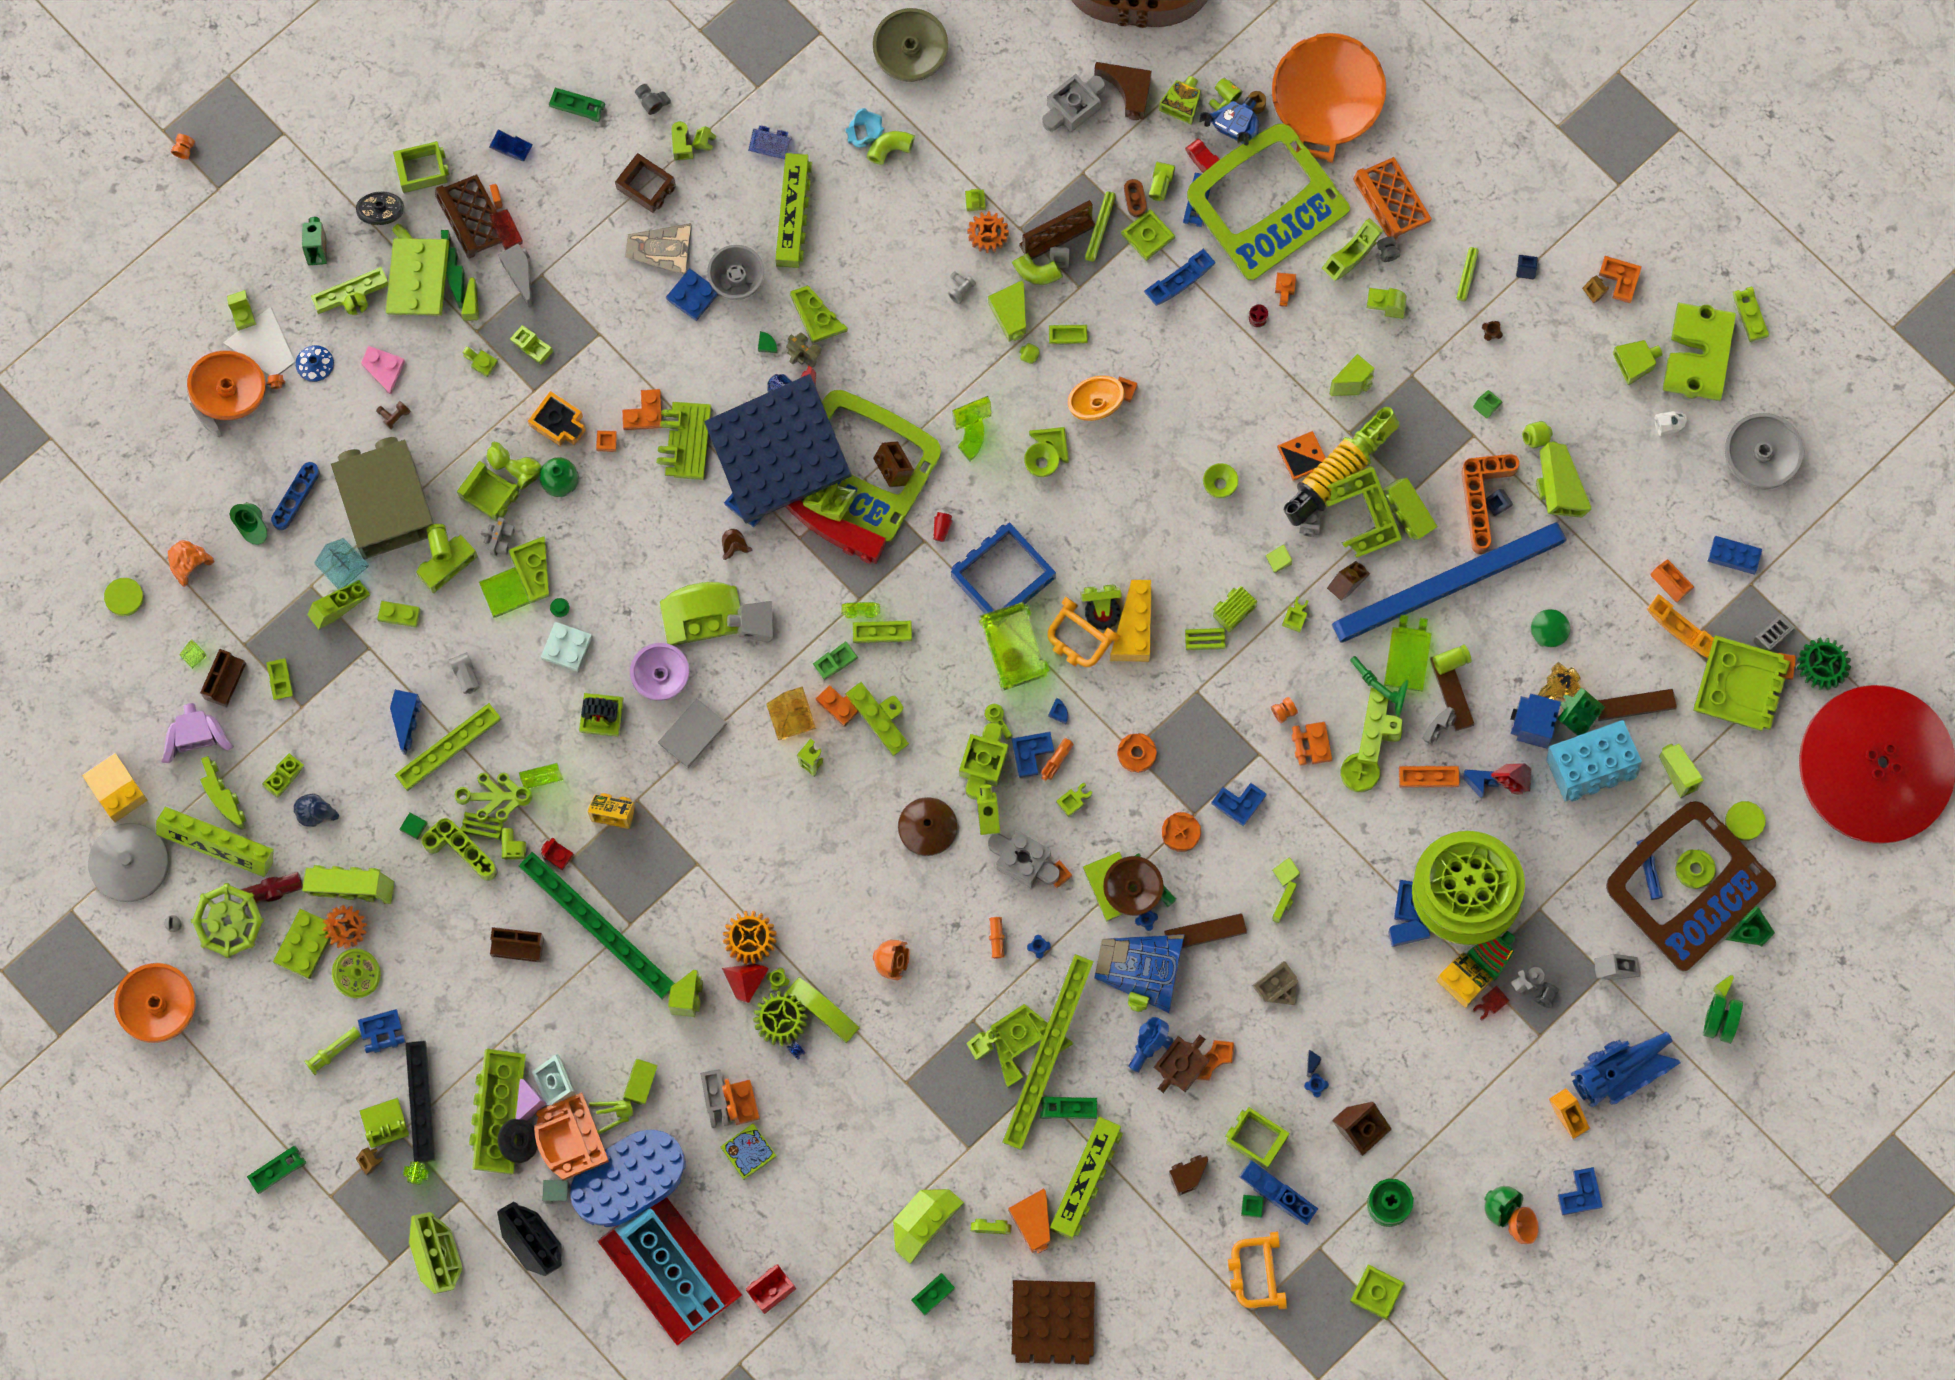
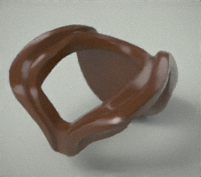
M729 529L722 535L723 560L731 558L736 551L744 553L753 551L751 547L747 546L744 536L739 530Z

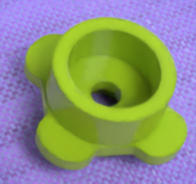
M778 968L766 975V979L770 981L773 991H778L780 987L789 985L790 981L786 978L783 968Z

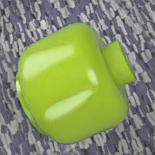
M1027 343L1019 350V353H1021L1020 359L1029 364L1034 363L1040 354L1039 348L1031 343Z

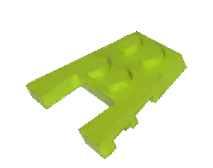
M1025 1004L990 1026L997 1029L993 1032V1037L1001 1036L1002 1038L995 1042L1007 1087L1023 1078L1012 1059L1042 1040L1048 1024ZM1065 1037L1059 1053L1073 1045V1042Z

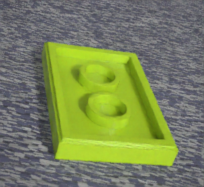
M1120 851L1083 866V870L1106 922L1124 915L1112 908L1105 897L1103 889L1106 872L1113 863L1122 858ZM1130 886V891L1135 892V886Z

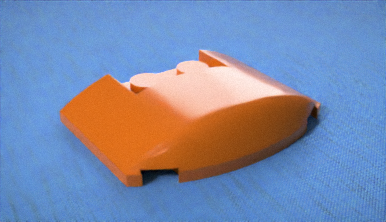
M583 1093L537 1111L536 1116L538 1120L534 1130L539 1152L549 1169L562 1180L609 1162Z

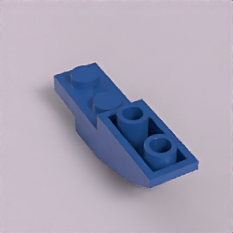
M1252 1160L1249 1161L1239 1176L1240 1179L1254 1188L1253 1190L1305 1225H1308L1318 1210L1316 1206L1288 1185L1281 1183Z

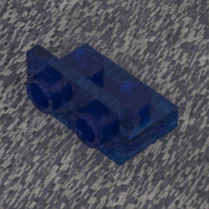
M759 125V128H753L748 151L785 160V154L788 152L792 136H789L787 131L777 130L776 133L770 131V127Z

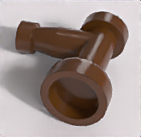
M401 401L396 404L397 410L392 415L384 410L382 406L376 409V412L385 419L383 423L391 430L394 427V423L402 415L406 416L411 412Z

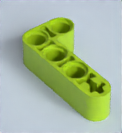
M448 818L440 819L423 835L422 844L427 852L437 853L448 844L482 879L490 881L496 877L497 869L492 860L452 820ZM445 825H450L451 829L449 832H441ZM430 839L437 840L436 844L431 847L427 846V842ZM458 839L465 840L462 846H456L455 842ZM471 853H478V857L475 860L469 859ZM482 862L486 868H490L491 871L489 873L487 871L484 872L481 866Z

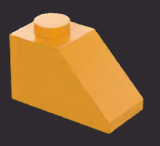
M1566 1088L1549 1098L1555 1114L1572 1139L1590 1129L1578 1100Z

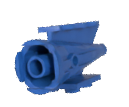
M1664 1032L1632 1047L1628 1046L1630 1044L1628 1041H1612L1604 1046V1051H1596L1587 1056L1588 1060L1583 1063L1585 1066L1573 1071L1571 1076H1575L1572 1082L1583 1100L1588 1099L1591 1103L1587 1105L1593 1108L1607 1096L1610 1098L1609 1103L1611 1105L1617 1104L1640 1088L1650 1084L1656 1078L1668 1073L1681 1062L1678 1059L1658 1054L1668 1044L1673 1042L1670 1034Z

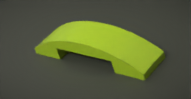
M800 977L786 991L789 993V996H796L795 1001L801 1000V1004L826 1024L844 1042L847 1043L859 1030L860 1027L845 1013Z

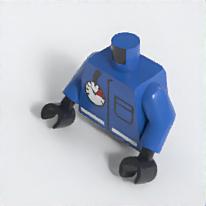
M1246 97L1242 105L1232 101L1229 105L1215 112H1203L1200 114L1199 122L1205 121V127H1209L1213 123L1218 132L1236 140L1237 143H1244L1245 146L1259 133L1258 117L1252 111L1256 102L1249 97Z

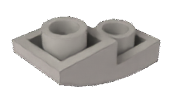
M1448 707L1433 720L1422 738L1425 742L1432 745L1434 740L1437 741L1440 736V727L1448 730L1449 725L1452 726L1456 719L1454 709Z

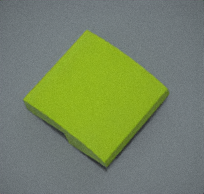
M836 483L807 496L803 501V505L822 516L841 521L855 499L856 491L839 487Z

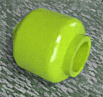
M1543 421L1526 425L1522 432L1524 443L1531 448L1545 446L1550 442L1553 435L1551 427Z

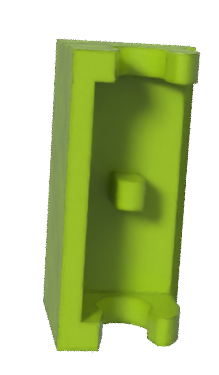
M810 738L797 754L799 765L815 777L816 771L823 763V758H820L816 763V760L821 755V748L816 751L814 749L815 741Z
M636 1059L622 1099L630 1100V1102L640 1105L645 1104L658 1065Z

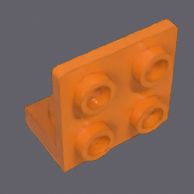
M725 1079L726 1085L722 1086L726 1101H730V1105H727L730 1120H734L736 1125L760 1120L751 1081L746 1080L730 1084L729 1079Z

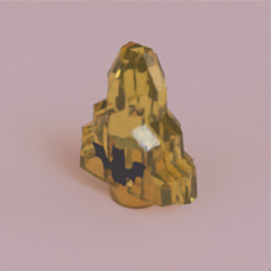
M1557 662L1551 668L1552 673L1546 678L1547 684L1541 688L1538 696L1553 700L1557 698L1564 700L1563 696L1565 694L1574 697L1581 688L1578 683L1581 678L1573 667L1567 669L1560 662Z

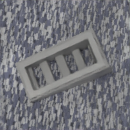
M1780 614L1753 641L1761 649L1772 651L1795 627ZM1781 621L1788 629L1785 630L1778 622ZM1774 626L1782 632L1781 635L1773 628ZM1769 631L1777 637L1776 640L1768 633ZM1764 635L1772 642L1771 644L1763 638Z

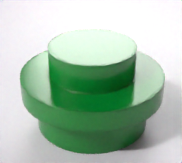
M557 598L552 601L550 611L555 617L561 618L569 613L570 606L567 600Z

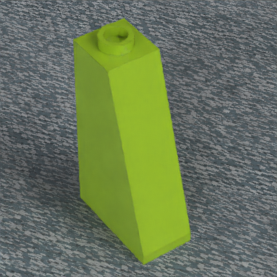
M1555 441L1548 442L1539 450L1548 514L1582 518L1592 509L1566 444H1558Z

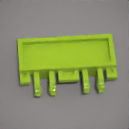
M672 402V409H663L661 415L679 419L678 421H661L660 426L662 428L678 429V431L670 430L668 446H659L657 451L663 454H675V458L659 457L656 463L674 466L665 468V476L704 480L709 436L704 421L711 417V404Z

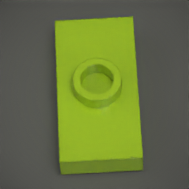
M1291 881L1288 883L1273 914L1272 921L1279 923L1285 910H1290L1294 901L1291 897L1296 889V883Z

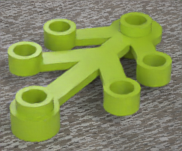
M480 773L477 777L479 785L486 786L491 792L470 793L468 788L460 787L454 793L456 802L461 805L467 804L469 801H491L483 809H479L476 812L479 822H486L488 815L503 801L511 802L504 809H499L496 812V818L499 822H506L508 815L516 807L526 806L532 801L531 790L526 787H518L509 779L507 773H500L497 776L499 785L506 786L511 792H503L489 779L487 773ZM483 777L487 778L484 782L480 781ZM502 777L507 778V780L504 782L500 781ZM521 795L526 796L525 799H519ZM461 796H466V799H460ZM483 813L486 816L484 818H480L479 815ZM501 813H504L506 815L503 818L499 817Z

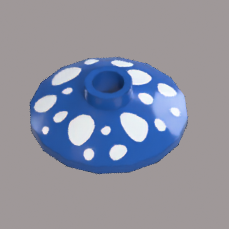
M312 345L305 347L298 354L295 366L298 374L303 379L317 382L324 380L330 375L333 370L334 360L332 354L326 348ZM312 359H317L315 363H310Z

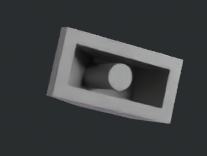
M1610 954L1594 959L1597 979L1615 980L1640 977L1638 957Z

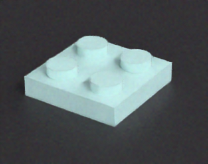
M555 622L541 659L578 672L592 634Z

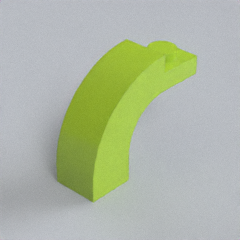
M1370 218L1367 219L1355 236L1341 250L1329 257L1322 269L1334 281L1342 278L1373 249L1377 243L1376 240L1383 230Z

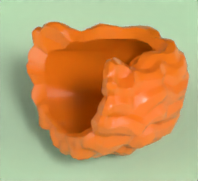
M180 540L168 550L170 569L183 587L188 585V576L194 568L202 563L212 565L215 562L214 558L206 553L203 547L196 546L190 541Z

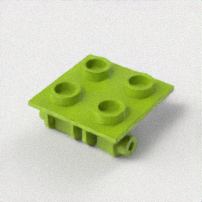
M398 1098L359 1110L370 1148L410 1136Z

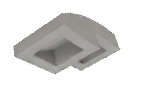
M192 402L189 403L203 426L217 437H221L222 434L215 419L207 415L204 416Z

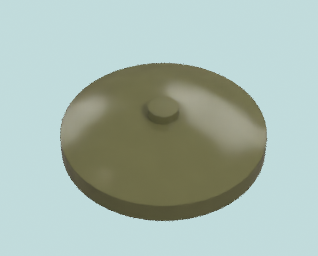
M917 8L900 9L886 16L876 28L873 36V53L879 67L890 77L906 82L920 81L932 76L943 65L948 53V37L942 23L931 13Z

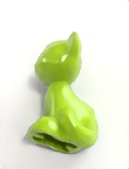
M494 441L491 443V447L487 450L486 455L489 464L495 470L506 468L511 475L518 479L517 486L520 490L525 489L540 476L542 466L538 461L530 457H523L518 460L510 459V454L506 448L498 442Z

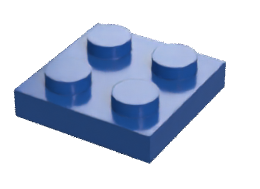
M689 268L666 296V300L697 321L718 296V293L707 280Z

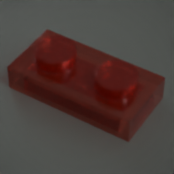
M508 209L490 215L491 223L505 250L516 244H523V240Z

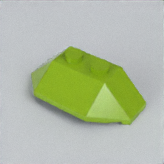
M949 1189L920 1190L893 1220L895 1251L911 1264L960 1209L964 1202Z
M432 1212L413 1215L411 1217L409 1245L420 1281L434 1294L454 1290L463 1268L451 1229L436 1218Z

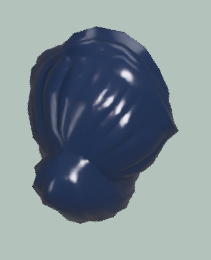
M317 794L301 796L294 804L293 812L296 815L297 821L303 826L315 827L326 819L334 821L339 818L338 812Z

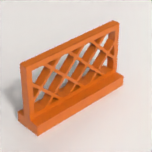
M1395 157L1365 170L1364 168L1357 170L1353 181L1387 237L1392 236L1396 240L1398 236L1431 222L1432 218ZM1392 164L1395 174L1385 172V166ZM1372 172L1380 174L1379 181L1372 180L1368 174ZM1382 176L1393 179L1391 186L1381 183ZM1395 180L1403 182L1405 185L1404 190L1393 187ZM1379 187L1390 190L1388 197L1380 195ZM1392 191L1402 194L1401 201L1390 198ZM1404 197H1411L1414 200V205L1404 203ZM1388 203L1399 206L1397 213L1389 210ZM1401 207L1412 210L1410 217L1400 214ZM1414 211L1422 213L1424 219L1417 220L1412 218ZM1398 218L1409 221L1408 225L1401 229L1397 223Z

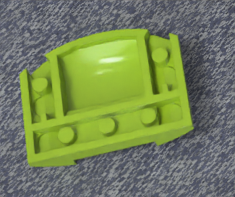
M720 582L695 583L671 592L664 600L660 601L667 644L675 646L738 633V627L727 626L728 615H738V609L740 608L736 586Z

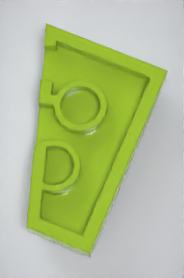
M808 285L790 291L791 299L812 344L848 331V328L836 318L832 311L830 312L823 304V301Z

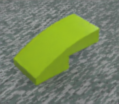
M523 325L510 338L518 348L540 365L553 352L552 347L540 340L535 333Z
M286 658L266 662L273 700L293 696Z

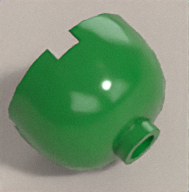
M555 457L543 464L540 471V483L549 495L564 497L571 491L573 492L577 487L579 475L574 464L568 459Z
M1500 1186L1493 1191L1490 1190L1484 1199L1486 1201L1484 1206L1487 1218L1499 1227L1507 1226L1516 1207L1521 1208L1524 1199L1523 1194L1510 1186Z

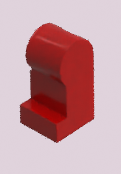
M1196 139L1185 148L1189 157L1202 173L1220 160L1211 153L1200 139Z

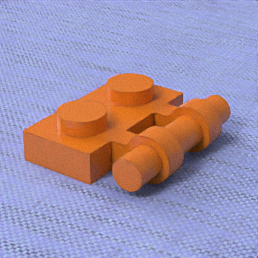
M1325 722L1306 724L1305 733H1301L1300 726L1292 727L1293 734L1291 736L1296 747L1295 757L1298 759L1300 766L1307 764V757H1311L1312 764L1332 761ZM1304 740H1308V745H1309V749H1308V750H1305V749H1304V746H1303V741H1304Z

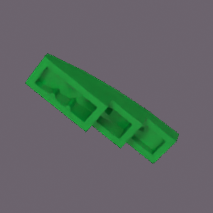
M441 230V239L449 240L446 275L459 308H462L465 272L463 266H457L458 254L456 248H450L451 236L449 230Z

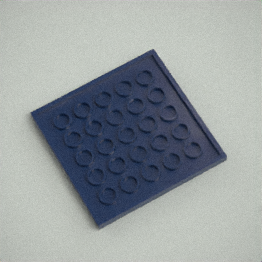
M810 374L704 421L746 524L852 477Z

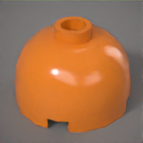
M890 939L883 942L874 951L873 961L876 970L881 976L897 981L903 977L900 974L902 969L906 971L910 955L909 948L905 947L907 942Z

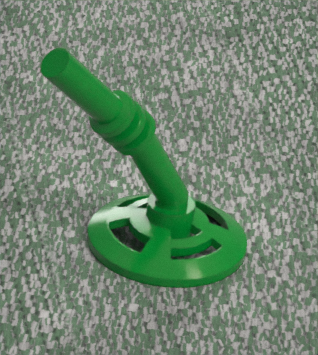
M1356 656L1352 657L1350 662L1360 672L1362 679L1368 686H1372L1388 700H1391L1392 703H1395V713L1400 718L1409 680L1404 681L1398 692H1391L1377 681V677L1372 671L1367 670Z

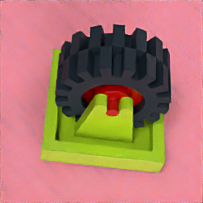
M1115 584L1103 585V589L1099 590L1095 586L1085 587L1084 591L1080 592L1082 602L1088 601L1085 607V617L1088 623L1096 629L1105 630L1111 628L1119 621L1121 610L1119 604L1114 599L1122 597L1119 587H1116Z
M584 693L579 732L619 737L624 698Z

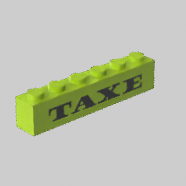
M785 154L775 257L776 267L799 268L800 262H803L804 250H801V244H805L806 238L803 226H807V215L804 212L805 208L809 207V197H806V191H810L811 179H808V173H812V162L809 161L808 154Z
M166 806L156 820V835L259 876L265 877L273 864L274 849Z
M1100 1116L1098 1117L1050 1226V1231L1073 1240L1074 1235L1079 1236L1083 1226L1080 1224L1082 1217H1087L1091 1208L1088 1206L1091 1198L1095 1199L1099 1190L1096 1185L1099 1180L1103 1181L1107 1172L1104 1169L1106 1162H1111L1114 1156L1113 1146L1115 1143L1119 1144L1123 1133L1120 1132V1125Z

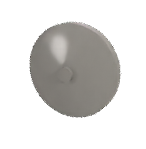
M1756 413L1741 419L1733 426L1725 443V459L1730 471L1742 483L1758 489H1773L1789 482L1798 472L1804 456L1803 442L1796 428L1786 419L1770 413Z
M136 823L119 824L106 830L93 844L88 859L89 874L94 885L105 896L120 902L139 901L153 894L163 883L169 867L168 851L162 839L150 828Z

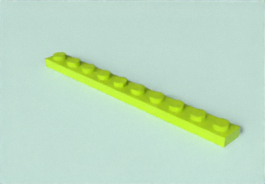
M1074 954L1002 1143L1022 1150L1094 961Z

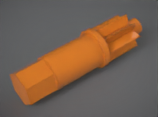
M1064 738L1051 759L1048 760L1041 771L1044 781L1053 778L1074 744L1069 739Z

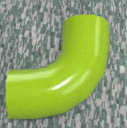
M902 131L886 132L873 142L866 158L875 164L882 165L887 154L892 150L910 153L915 135Z
M1026 253L1011 262L1018 274L1032 284L1046 285L1063 277L1060 268L1054 260L1044 266H1038L1034 264L1029 254Z

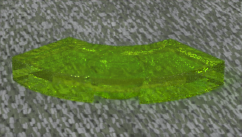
M974 409L961 419L965 434L963 440L958 445V449L969 462L979 453L984 441V424L977 409Z

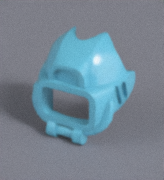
M866 108L859 109L854 119L850 122L849 128L845 129L848 135V143H853L854 146L862 148L879 138L884 131L882 116L869 112ZM864 125L867 137L863 140H857L855 126Z

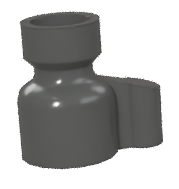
M642 84L635 90V94L639 99H642L641 104L649 115L657 113L663 106L671 103L670 98L665 92L651 93V89L647 84Z

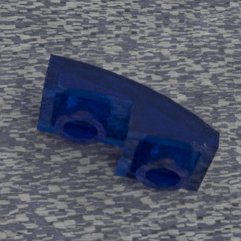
M498 129L489 148L514 159L525 161L533 144L517 136L514 138Z

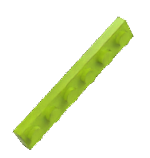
M488 703L394 774L406 791L410 790L502 720L491 704Z

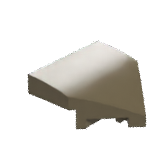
M1285 961L1281 962L1252 985L1265 1002L1295 1005L1298 980Z

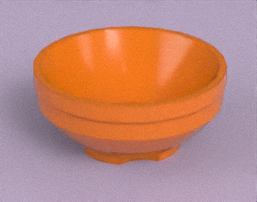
M1529 1207L1516 1209L1508 1221L1509 1233L1520 1244H1532L1538 1236L1539 1226L1537 1217Z

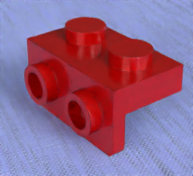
M776 1264L774 1267L769 1268L760 1278L753 1281L746 1288V1291L765 1314L797 1288L781 1267Z

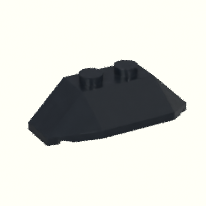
M514 1201L497 1211L502 1238L526 1270L547 1276L562 1266V1244L537 1212L520 1206Z

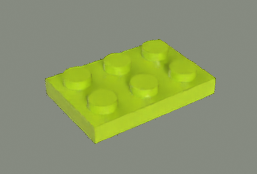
M299 909L273 963L310 980L330 938H325L328 931H323V928L327 926V924L323 923L324 919Z

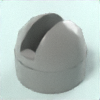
M171 915L165 919L164 925L168 931L176 932L181 927V921L177 916ZM170 919H173V928H170Z

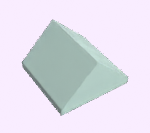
M559 1054L553 1056L532 1071L543 1100L547 1103L546 1107L576 1095Z

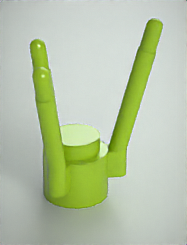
M630 1100L589 1103V1106H615L614 1108L598 1110L596 1114L616 1112L617 1118L621 1117V1119L598 1130L599 1135L621 1123L628 1122L629 1117L633 1116Z

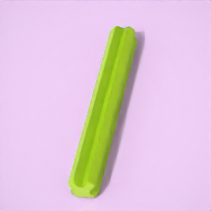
M1107 191L1085 255L1087 261L1094 262L1116 198L1114 192Z

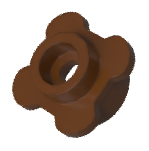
M1499 321L1482 324L1485 340L1490 341L1493 338H1502L1503 333L1500 331L1501 324Z

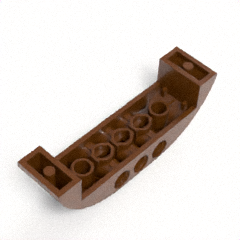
M1208 0L1071 1L1082 12L1094 19L1119 26L1134 25L1138 28L1166 27L1181 23L1199 12Z

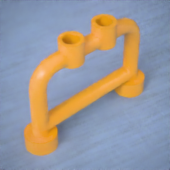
M1065 597L1061 602L1064 605L1048 629V640L1054 646L1052 650L1060 656L1066 654L1068 656L1066 661L1076 667L1079 664L1083 667H1092L1100 660L1112 641L1117 642L1121 636L1110 628H1107L1104 633L1096 629L1074 612L1078 604ZM1066 616L1102 642L1090 659H1084L1055 637L1056 630Z
M1278 1231L1270 1232L1268 1237L1239 1240L1232 1248V1259H1228L1229 1271H1233L1234 1279H1230L1231 1292H1236L1237 1301L1246 1308L1278 1306L1279 1310L1287 1309L1285 1292L1277 1293L1272 1256V1248H1280ZM1263 1245L1269 1298L1248 1300L1244 1296L1239 1252L1244 1247Z

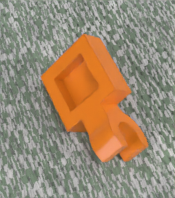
M1277 272L1275 293L1281 294L1279 306L1287 307L1288 295H1294L1296 274Z

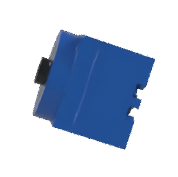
M1531 693L1529 698L1520 696L1517 709L1513 708L1510 720H1513L1510 734L1517 736L1516 741L1547 749L1552 739L1561 701Z

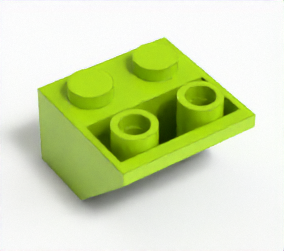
M693 969L671 986L668 1003L671 1015L695 1017L696 1012L700 1011L701 1000H699L698 993L702 992L703 980L702 976H699L698 970Z

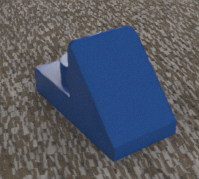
M1464 770L1463 779L1480 798H1482L1484 793V784H1487L1489 787L1502 785L1491 777V773L1494 771Z

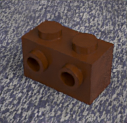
M898 441L882 443L873 457L889 487L906 486L914 472V468Z

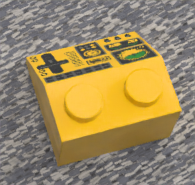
M607 793L595 794L588 808V815L591 822L630 829L635 805L627 797L617 799L612 798V795Z
M1463 952L1445 968L1436 981L1467 1008L1493 978Z

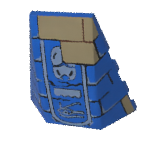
M1184 935L1102 939L1094 979L1127 994L1134 992L1149 997L1150 1005L1169 1013Z

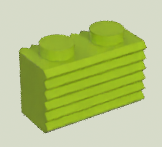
M1242 586L1238 589L1233 588L1227 594L1228 599L1225 602H1218L1213 608V618L1229 633L1257 607L1258 601Z

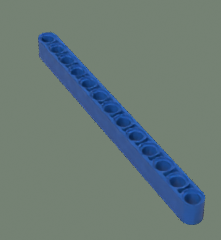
M1558 522L1550 524L1347 615L1332 623V627L1340 643L1346 642L1551 550L1566 542L1567 539Z

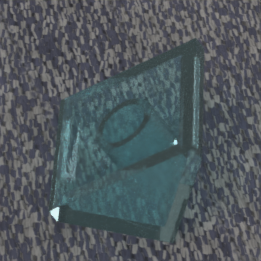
M344 538L326 544L314 562L338 590L347 586L369 567L367 562Z

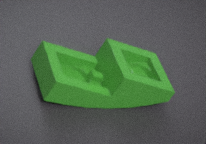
M845 641L831 653L827 652L815 661L813 665L825 680L855 661L858 656L848 642Z

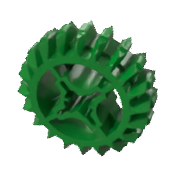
M1820 637L1817 639V643L1811 640L1810 645L1805 644L1804 650L1800 651L1799 655L1801 657L1797 659L1800 665H1798L1797 669L1803 670L1800 673V677H1807L1805 683L1813 682L1811 684L1812 688L1816 684L1819 685V690H1822L1824 685L1827 690L1831 689V685L1837 688L1839 686L1838 682L1843 684L1844 678L1849 676L1847 671L1851 669V666L1848 664L1851 658L1846 657L1848 651L1842 652L1843 645L1836 646L1837 640L1830 643V639L1826 638L1825 642H1823ZM1824 651L1830 652L1833 655H1827ZM1814 653L1816 663L1810 667L1809 657ZM1823 661V663L1826 662L1828 665L1825 667V665L1822 666L1820 663ZM1838 661L1839 672L1834 675L1832 665ZM1816 673H1822L1825 677H1821Z

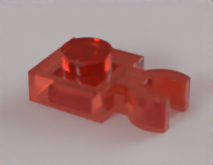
M1496 985L1481 998L1484 1004L1476 1005L1473 1012L1482 1010L1484 1012V1015L1480 1017L1482 1021L1486 1019L1489 1011L1493 1014L1497 1013L1510 1000Z

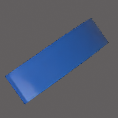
M1203 248L1189 258L1186 264L1162 281L1158 280L1144 290V293L1158 306L1197 281L1216 262Z

